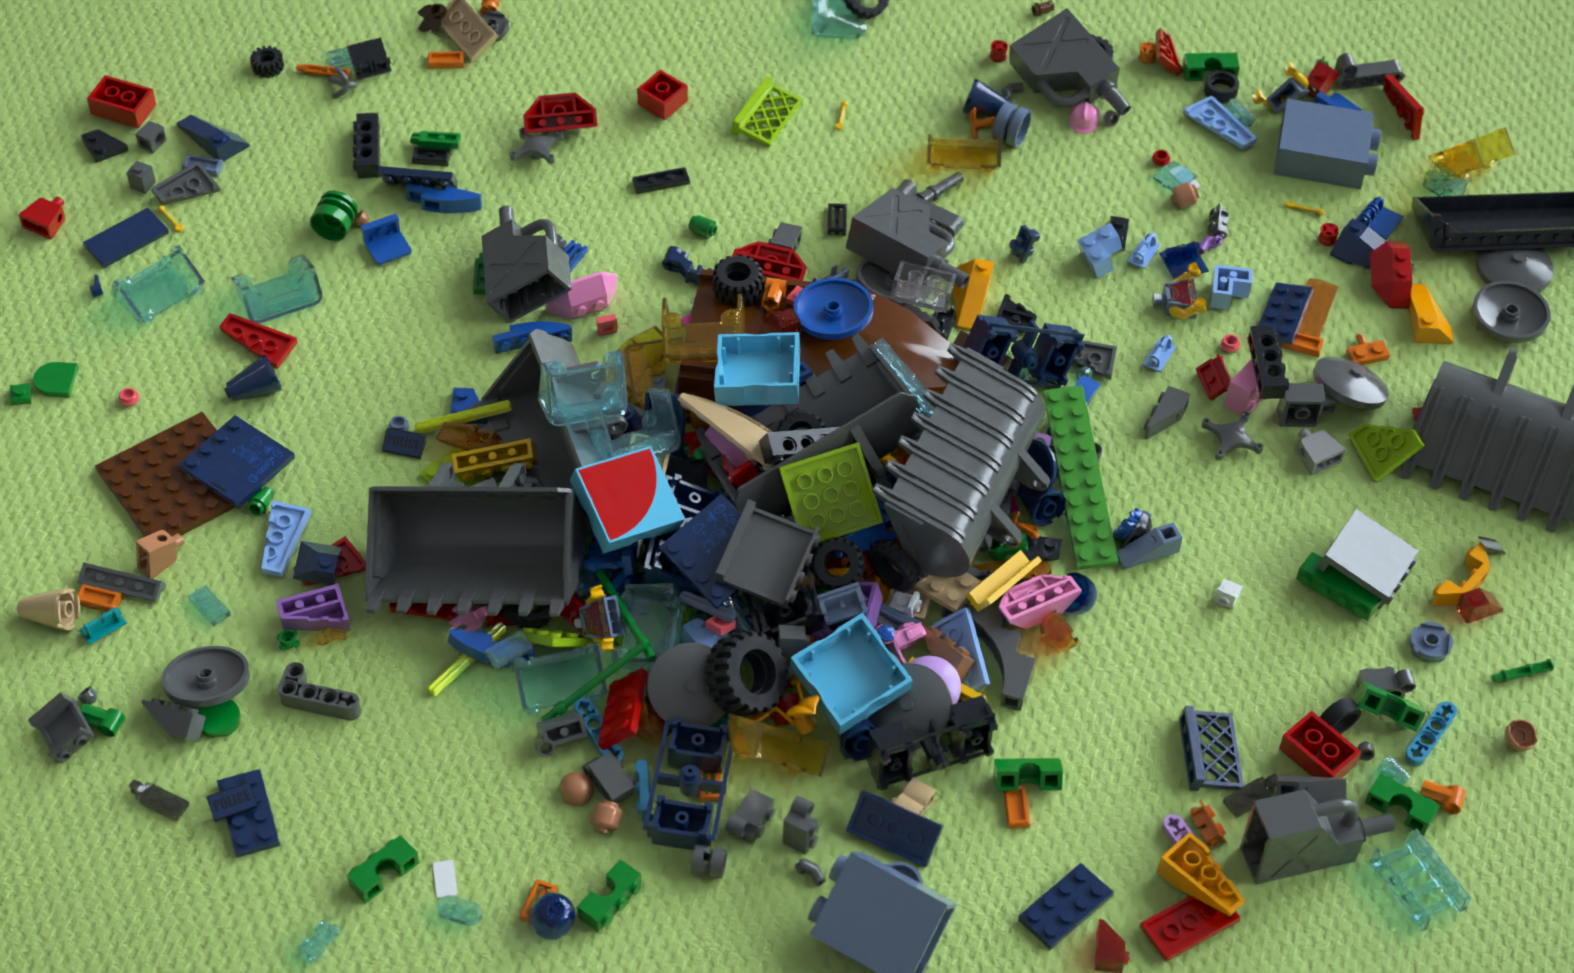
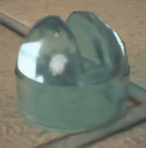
M1087 366L1079 368L1076 371L1077 380L1079 381L1085 374L1091 379L1093 376L1092 369Z

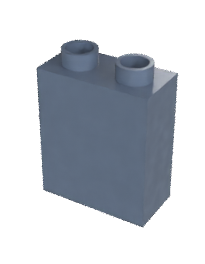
M1287 98L1273 174L1361 189L1364 175L1374 176L1377 167L1378 155L1369 153V150H1378L1381 137V129L1372 128L1374 113Z
M851 852L849 857L841 854L834 862L829 873V879L836 882L829 897L819 896L810 910L808 920L815 923L810 935L877 973H923L957 903L864 852Z

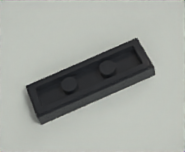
M682 167L632 177V183L636 194L688 185L690 184V179L686 168Z

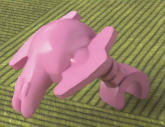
M458 604L452 609L453 612L457 611ZM484 605L480 608L472 606L466 615H458L449 622V625H453L451 629H455L463 624L467 625V628L464 630L469 632L481 628L482 622L486 619V615H488V606Z

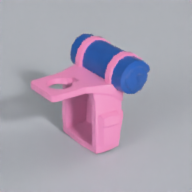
M913 622L902 624L898 630H895L892 626H883L882 624L876 628L885 647L897 660L899 658L901 664H906V661L900 651L919 643L927 634L921 623Z

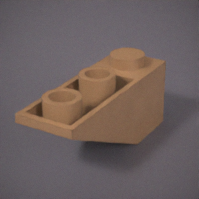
M923 626L927 633L924 638L931 655L948 661L956 669L960 681L963 682L975 663V660L969 656L970 652L960 646L957 648L955 646L956 642L947 636L944 638L941 635L943 632L938 628Z

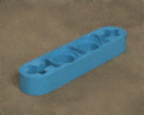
M580 698L574 703V711H578L583 715L588 737L602 757L612 749L613 755L618 756L621 763H623L624 753L619 743L604 751L597 746L603 718L590 699ZM580 707H584L585 709L587 708L588 716H586L585 711L583 709H580ZM597 721L600 725L597 728H590L588 723Z
M1441 702L1412 741L1405 754V760L1409 765L1418 767L1427 759L1456 716L1457 708L1453 703ZM1446 710L1449 711V713H1447L1445 718L1443 719L1441 717L1443 712H1445ZM1437 723L1442 729L1435 730L1430 724ZM1426 737L1430 739L1431 744H1423L1420 739ZM1419 749V750H1420L1419 756H1417L1416 758L1413 757L1412 755H1414V754L1417 752V750Z

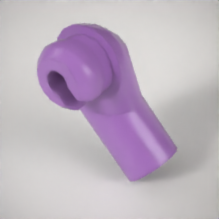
M1220 235L1206 236L1196 250L1199 254H1204L1208 248L1219 247L1223 243V238Z

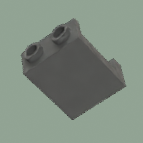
M62 692L28 719L32 727L40 730L50 748L49 758L61 764L95 736L74 698Z

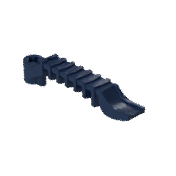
M676 246L668 247L662 261V266L668 271L680 273L685 278V283L691 282L698 286L700 272L703 269L702 265H698L697 270H694L693 262L687 259L689 256L687 252L682 251L681 248Z

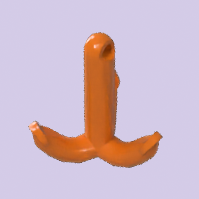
M973 108L970 112V121L973 124L971 134L973 138L979 139L977 134L978 128L993 127L996 117L977 120V109Z
M1020 512L1011 514L1010 520L1018 527L1021 533H1025L1026 536L1032 539L1039 538V534L1036 532L1038 528L1035 525L1017 521Z

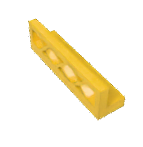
M1020 550L965 596L977 612L992 604L1042 560L1037 556L1029 561Z

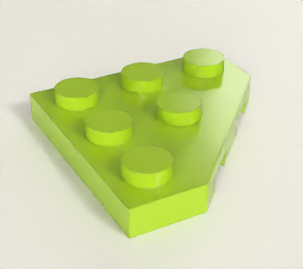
M1363 423L1349 434L1373 480L1377 482L1424 447L1417 432L1409 428L1402 429Z
M523 627V631H514L513 637L514 640L551 647H601L592 638H586L583 632L582 635H578L576 632H566L565 634V630L549 632L548 630L535 631L536 628Z

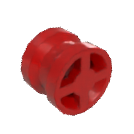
M1002 40L993 41L990 48V59L994 62L1005 61L1007 59L1008 44Z
M1333 223L1323 224L1318 236L1319 243L1329 247L1335 245L1339 234L1338 226Z

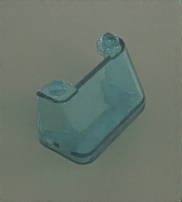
M813 0V35L818 37L858 39L864 36L867 27L865 22L859 21L858 16L852 15L851 11L846 9V4L843 3V0Z
M180 245L170 250L172 254L164 255L161 257V261L131 278L127 276L124 281L120 277L113 281L111 293L139 323L144 322V324H147L157 314L190 295L196 296L203 291L202 287L205 284V280Z
M304 254L289 260L287 265L289 274L253 285L251 278L245 274L231 277L233 287L250 321L260 324L315 306L321 302L323 296L315 267Z
M621 350L606 353L604 365L569 371L558 361L542 363L538 401L548 421L555 426H564L625 414L628 399L625 358Z
M674 583L625 584V591L622 593L621 600L643 636L647 637L651 643V649L656 659L669 648L681 644L686 604L680 601L681 593ZM627 625L623 646H618L613 651V662L636 646V639ZM641 652L621 668L638 670L643 667L649 673L656 659L649 662L645 654Z
M598 643L587 644V647L581 648V651L580 647H577L575 650L535 658L529 657L528 661L523 657L512 659V668L522 711H527L528 715L539 713L541 708L551 707L558 701L565 700L602 672L603 667ZM604 680L582 698H591L592 702L604 699L603 695L608 693L606 681Z

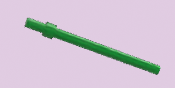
M603 570L597 571L596 575L608 595H617L620 614L636 639V645L644 640L648 648L643 653L649 662L654 661L656 656L651 649V643L648 638L641 633Z
M644 640L565 700L558 701L553 705V709L541 717L542 721L563 715L568 711V707L647 649V643Z

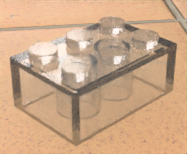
M900 261L890 299L899 303L912 304L919 308L924 307L936 312L947 313L957 274Z

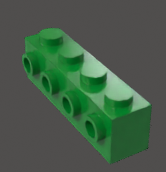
M1311 552L1299 567L1296 580L1368 621L1382 600L1330 564L1324 572L1318 569L1317 566L1323 557Z

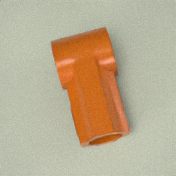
M766 279L764 296L762 298V306L766 311L773 312L779 307L781 298H784L786 294V280Z
M1424 780L1420 795L1432 799L1447 813L1459 814L1466 791L1458 785L1445 787Z

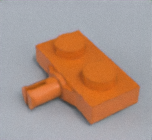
M1362 333L1355 336L1359 345L1348 347L1346 350L1349 360L1361 365L1389 360L1390 353L1383 340L1371 343L1366 342Z

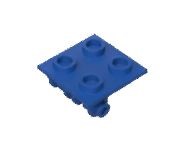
M1378 196L1369 202L1356 220L1369 226L1379 236L1387 239L1404 216L1383 207L1384 199Z

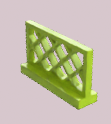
M766 76L733 120L731 133L738 135L740 132L770 148L799 108L803 99L772 84L773 79ZM774 91L779 94V97H772L770 93ZM787 100H792V101L796 102V104H795V105H787V102H786V101H787ZM782 101L783 106H775L774 102ZM770 103L772 108H763L762 104ZM786 111L787 116L780 117L778 112ZM774 112L775 117L767 118L766 113ZM762 114L764 119L756 120L754 115ZM778 122L779 127L771 128L770 123ZM766 123L767 129H759L758 124ZM749 125H754L755 130L750 131L745 127ZM769 133L771 136L770 140L762 137L761 134Z

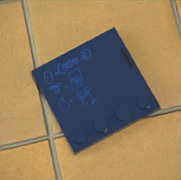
M234 415L180 462L178 466L179 470L239 509L295 459V455L283 445Z
M722 494L659 546V551L716 610L739 591L715 580L717 568L741 516V513Z

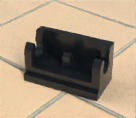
M939 300L933 317L940 324L938 328L942 333L941 336L948 341L956 316H954L955 307L951 305L950 310H946L944 308V301Z

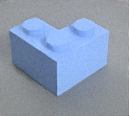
M1111 223L1077 240L1081 254L1097 279L1114 270L1109 255L1123 248L1119 235Z
M1215 265L1211 280L1210 308L1229 310L1232 296L1249 298L1253 269Z

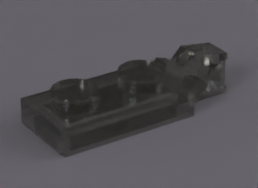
M1274 773L1266 779L1263 777L1255 779L1225 797L1223 803L1236 818L1242 816L1252 809L1254 801L1269 798L1275 793L1274 789L1276 788L1278 775Z
M133 779L128 786L130 787V792L136 795L135 798L140 802V805L175 822L179 820L190 805L189 801L153 783L146 782L144 785L142 782Z

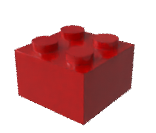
M661 69L637 88V104L663 120H666L688 102V85Z

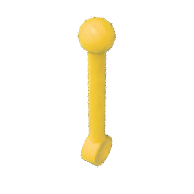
M846 101L841 102L842 109L839 122L836 124V130L843 129L842 120L845 108L848 106Z
M1292 201L1286 203L1288 209L1297 208L1317 213L1319 216L1324 214L1323 209L1317 210L1296 205Z
M159 206L158 211L163 213L175 226L176 232H182L183 226L177 224L165 211L164 206Z

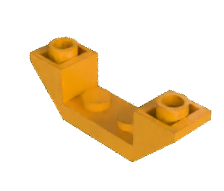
M1480 542L1475 548L1471 547L1465 556L1468 558L1465 567L1472 571L1468 577L1469 580L1467 582L1464 580L1460 586H1457L1448 579L1442 585L1438 584L1432 593L1434 595L1432 601L1434 606L1464 605L1486 580L1490 564L1483 543Z

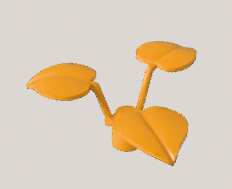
M795 675L790 683L791 685L797 684L801 699L799 704L790 708L786 714L776 706L766 713L749 715L744 720L742 728L744 730L747 725L761 721L771 712L776 711L789 721L791 726L796 725L801 735L808 734L816 728L810 714H815L819 696L812 695L804 698L801 688L802 683Z

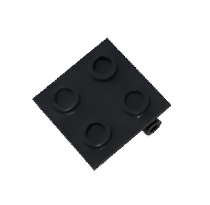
M381 37L347 46L357 80L392 71L390 67L391 60L387 57Z

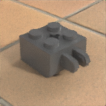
M1289 383V389L1286 390L1284 398L1279 399L1277 406L1279 426L1316 427L1321 414L1334 413V405H1336L1337 400L1324 393L1323 384Z

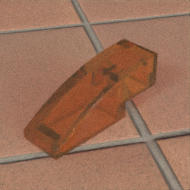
M448 422L443 423L436 437L439 442L465 451L499 445L502 442V438L494 430L478 429L476 425Z

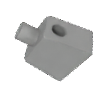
M1304 428L1298 433V437L1301 440L1297 453L1311 476L1342 462L1346 449L1324 430L1312 434L1307 428Z

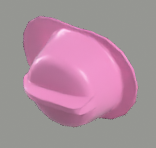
M1088 102L1075 105L1070 114L1071 128L1079 133L1093 132L1098 125L1099 109L1093 104H1088Z

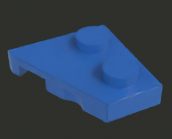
M473 388L453 389L450 414L465 411L468 407L480 402ZM486 417L466 423L487 424L488 418Z

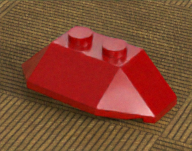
M576 92L539 96L523 115L525 134L598 127L596 108Z
M759 241L748 244L740 249H734L732 257L734 255L741 257L745 255L748 259L753 258L754 262L760 264L759 267L762 268V274L766 277L803 281L807 266L795 250Z
M1386 241L1370 252L1371 287L1386 302L1389 308L1409 309L1413 282L1411 248L1406 242Z

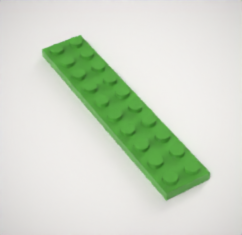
M1083 385L1043 390L1061 490L1067 501L1065 502V510L1077 570L1118 565Z

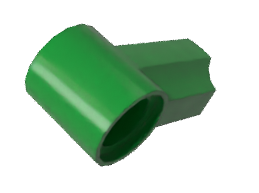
M1021 533L1023 539L1017 548L1008 547L992 538V544L988 550L990 557L995 561H1001L1007 555L1015 554L1020 550L1022 552L1028 551L1025 533Z
M89 704L82 705L80 708L88 725L97 728L108 737H114L125 720V715L114 708L104 710Z

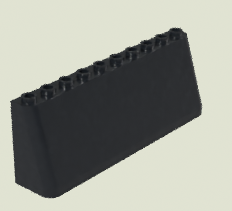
M1574 191L1412 197L1414 215L1428 246L1435 252L1574 247Z

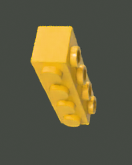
M531 438L452 454L454 474L464 481L472 480L474 476L479 475L484 477L492 476L494 472L499 471L507 473L509 467L513 466L514 463H523L526 469L532 468L534 464H539L537 446Z

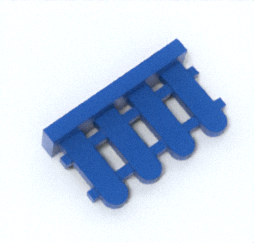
M593 533L591 535L592 542L588 544L590 551L586 552L587 560L583 561L584 570L597 571L598 569H618L623 567L625 576L633 575L637 563L638 541L629 546L603 554Z

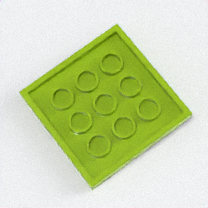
M859 442L778 467L796 524L814 531L816 527H820L818 535L821 536L819 543L830 537H839L883 523L875 494L872 492L873 487Z

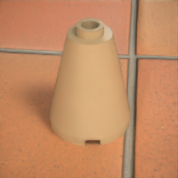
M63 588L22 598L17 605V612L23 619L61 630H71L76 626V624H73L74 620L79 619L80 601L78 595L73 594L72 591H75L74 589Z

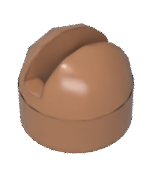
M361 210L353 222L361 227L369 223L370 219L367 213Z

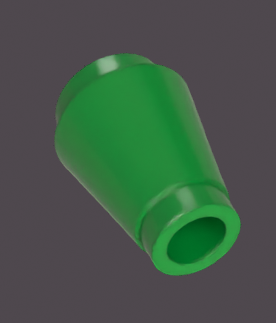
M264 487L248 501L247 507L250 513L256 516L266 513L274 495L271 488Z

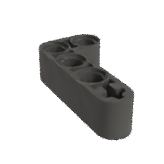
M1344 53L1337 58L1335 70L1340 74L1336 82L1342 90L1384 85V77L1388 74H1392L1399 82L1405 77L1397 60L1356 64L1350 53Z
M904 179L896 188L898 191L929 206L930 222L951 233L953 238L963 227L964 221L957 214L917 197V186L913 181Z
M293 662L287 665L278 685V692L283 706L344 720H356L360 717V701L355 693L307 683L305 668L301 663Z

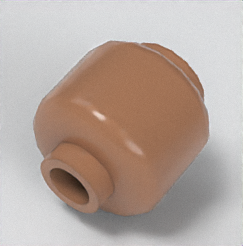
M1189 182L1174 187L1172 190L1173 195H1170L1173 205H1177L1180 209L1195 205L1199 198L1195 185H1191Z
M602 800L601 803H597L594 806L591 824L597 827L596 832L608 835L609 831H616L618 829L622 810L618 808L619 804Z

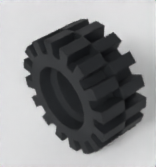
M268 45V48L262 46V49L258 47L256 48L257 51H252L250 61L253 73L255 72L256 76L260 75L263 78L265 75L266 78H269V75L275 77V73L279 75L280 71H283V56L281 51L277 50V47L272 49V46Z

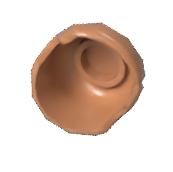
M1524 719L1513 720L1504 731L1506 743L1515 751H1528L1538 741L1536 729L1532 723Z
M580 771L565 775L559 784L560 793L563 796L564 802L568 805H584L594 795V788L590 777Z

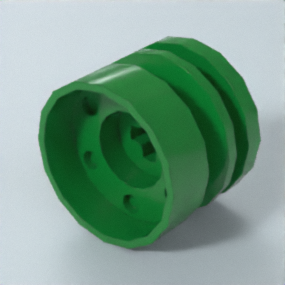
M336 190L323 193L310 218V225L324 239L340 241L346 237L351 224L358 214V206L350 196Z

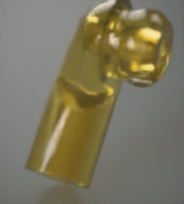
M325 628L316 635V642L319 645H326L334 639L346 640L347 630Z

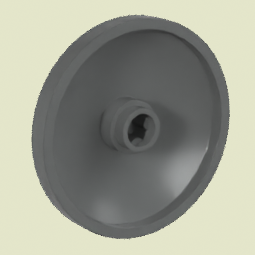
M1542 248L1480 250L1476 262L1477 271L1486 284L1497 281H1514L1525 284L1539 293L1547 288L1554 271L1551 258Z
M867 259L859 264L856 273L857 283L864 286L868 291L876 292L901 306H904L906 303L912 306L922 303L928 298L932 287V281H929L922 288H919Z
M1497 281L1485 285L1476 294L1472 305V314L1478 326L1490 336L1510 343H1524L1537 339L1546 331L1551 318L1550 308L1544 297L1533 288L1514 281Z
M1333 356L1323 357L1317 361L1313 369V377L1316 383L1323 384L1324 391L1349 406L1374 410L1381 408L1389 396L1386 384L1377 374L1352 360Z
M699 643L679 644L663 652L652 665L647 680V693L652 708L663 721H673L675 717L682 718L684 723L710 726L726 713L722 710V707L716 705L714 702L715 698H711L708 692L710 690L709 686H706L705 679H707V673H704L705 666L708 665L706 660L708 654H712L710 651L711 647Z
M205 646L192 649L177 656L166 666L162 674L163 689L171 701L182 706L209 707L221 704L238 695L246 687L250 678L249 664L242 653L229 647Z
M913 663L901 664L913 680L911 690L867 717L876 728L902 721L906 730H911L914 737L917 738L928 733L929 722L932 718L935 719L940 730L948 727L950 705H953L951 692L945 681L932 669ZM919 741L913 744L916 750L922 749Z

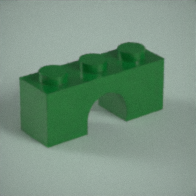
M1237 52L1184 53L1182 63L1185 81H1202L1205 71L1219 70L1228 71L1238 78L1240 69Z
M1364 681L1361 682L1353 698L1358 708L1377 716L1379 713L1393 719L1398 725L1417 732L1426 714L1420 705Z
M1060 758L994 759L996 791H1018V786L1022 782H1033L1039 786L1040 791L1062 790L1063 769Z
M1381 773L1369 790L1365 800V804L1382 813H1385L1392 805L1403 807L1408 813L1404 825L1422 835H1425L1440 807L1432 799L1416 793L1413 789L1405 787L1393 778Z
M399 835L397 838L388 841L381 850L372 853L362 864L350 870L347 874L349 887L367 903L384 890L382 879L378 876L382 871L392 869L402 877L419 864L418 853Z
M621 859L606 874V886L613 890V893L608 896H599L590 891L577 906V917L597 932L603 927L609 926L618 910L622 911L627 905L628 899L632 895H636L642 887L641 873Z

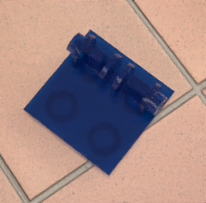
M1192 241L1186 245L1181 244V247L1180 245L1171 248L1167 247L1163 252L1159 253L1173 279L1178 278L1185 272L1188 273V266L1193 262L1197 263L1201 274L1209 272L1197 251L1200 249L1199 242Z

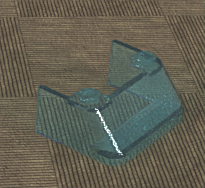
M649 388L653 409L643 414L641 420L643 429L612 441L604 412H583L591 445L604 460L649 446L652 447L656 458L679 449L681 437L669 389Z

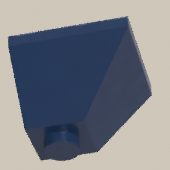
M301 541L293 579L335 585L342 547Z

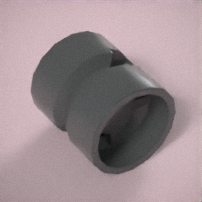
M695 845L691 874L704 876L705 873H709L710 877L722 879L726 866L727 849L714 848L711 851L708 846Z

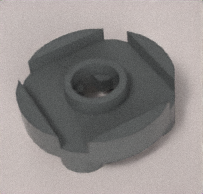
M486 11V14L481 16L499 36L495 41H501L503 36L509 31V20L499 11Z

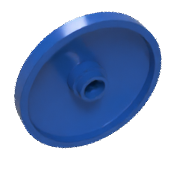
M825 278L815 281L804 287L794 301V318L798 326L807 334L820 339L838 340L853 336L862 331L869 324L873 316V300L869 291L861 284L845 278Z

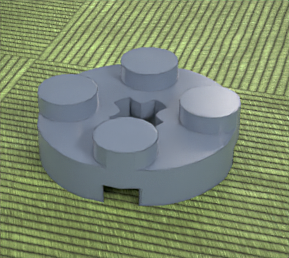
M1424 622L1412 630L1409 643L1412 648V654L1415 657L1428 661L1442 662L1451 652L1453 637L1444 630L1445 627L1435 622ZM1433 639V642L1436 644H1430L1427 641Z

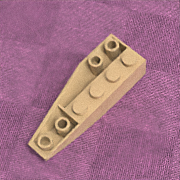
M682 393L679 396L678 400L683 408L693 411L700 420L711 425L717 432L746 453L745 456L749 460L761 463L765 471L775 466L773 463H764L759 440L767 432H772L767 427L723 404Z

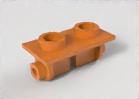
M1200 800L1199 802L1202 806L1199 808L1197 806L1193 807L1190 810V817L1194 820L1198 829L1204 825L1207 826L1200 831L1207 845L1215 847L1221 839L1226 844L1227 842L1223 835L1227 834L1220 822L1215 824L1212 818L1216 815L1210 805L1204 806Z

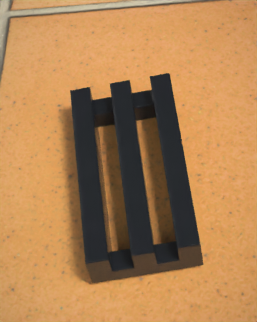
M414 147L412 164L449 166L451 149Z
M828 203L827 235H831V232H833L835 235L842 233V235L846 236L847 204ZM832 208H836L835 227H832ZM839 208H843V228L839 227Z

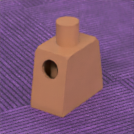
M160 530L137 540V568L145 576L152 579L177 560V548L184 544L181 535L175 534L170 536L165 530Z

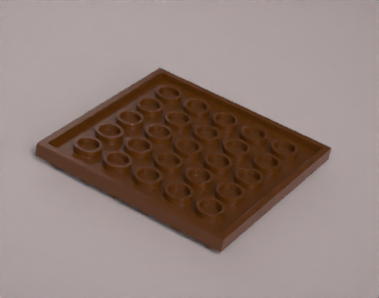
M203 412L95 465L97 473L144 537L160 530H165L170 536L175 534L182 536L235 508L234 505L179 470L178 464L217 431Z

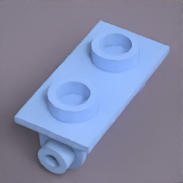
M1149 233L1146 237H1143L1128 259L1129 263L1143 269L1146 268L1160 247V244L1156 242L1155 233Z
M1167 334L1158 339L1144 361L1143 366L1157 372L1162 371L1176 348L1172 344V336Z

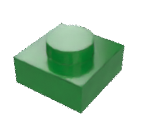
M30 383L10 385L11 405L31 403L32 387Z

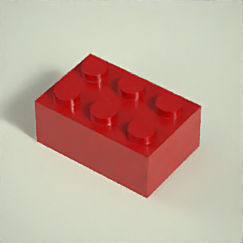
M104 75L87 97L90 114L135 128H140L157 105L153 89Z
M1312 710L1283 734L1279 749L1309 775L1315 777L1343 778L1357 765L1361 754L1357 747Z

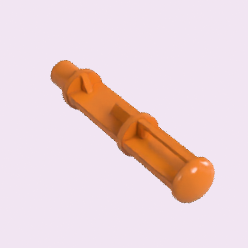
M308 63L296 65V71L304 72V74L327 77L333 75L340 78L335 72V67L311 65ZM341 68L349 79L351 77V70L349 68Z

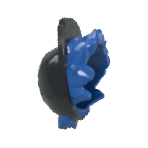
M1135 508V511H1130V517L1123 519L1121 525L1113 531V537L1123 539L1120 548H1124L1128 542L1131 543L1151 531V514Z

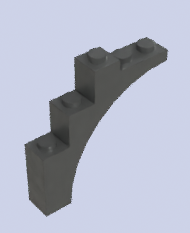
M965 604L963 608L970 609L977 636L992 651L999 664L1003 682L1000 705L1021 711L1036 659L1028 655L1017 654L1021 633L1003 628L1006 618L999 610L998 604H990L977 612L973 605ZM942 606L941 617L945 618L954 613Z

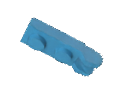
M638 759L635 763V773L638 781L636 782V794L640 795V800L636 801L637 814L642 815L644 822L651 790L650 772L646 760ZM651 808V813H650L649 822L652 820V808Z

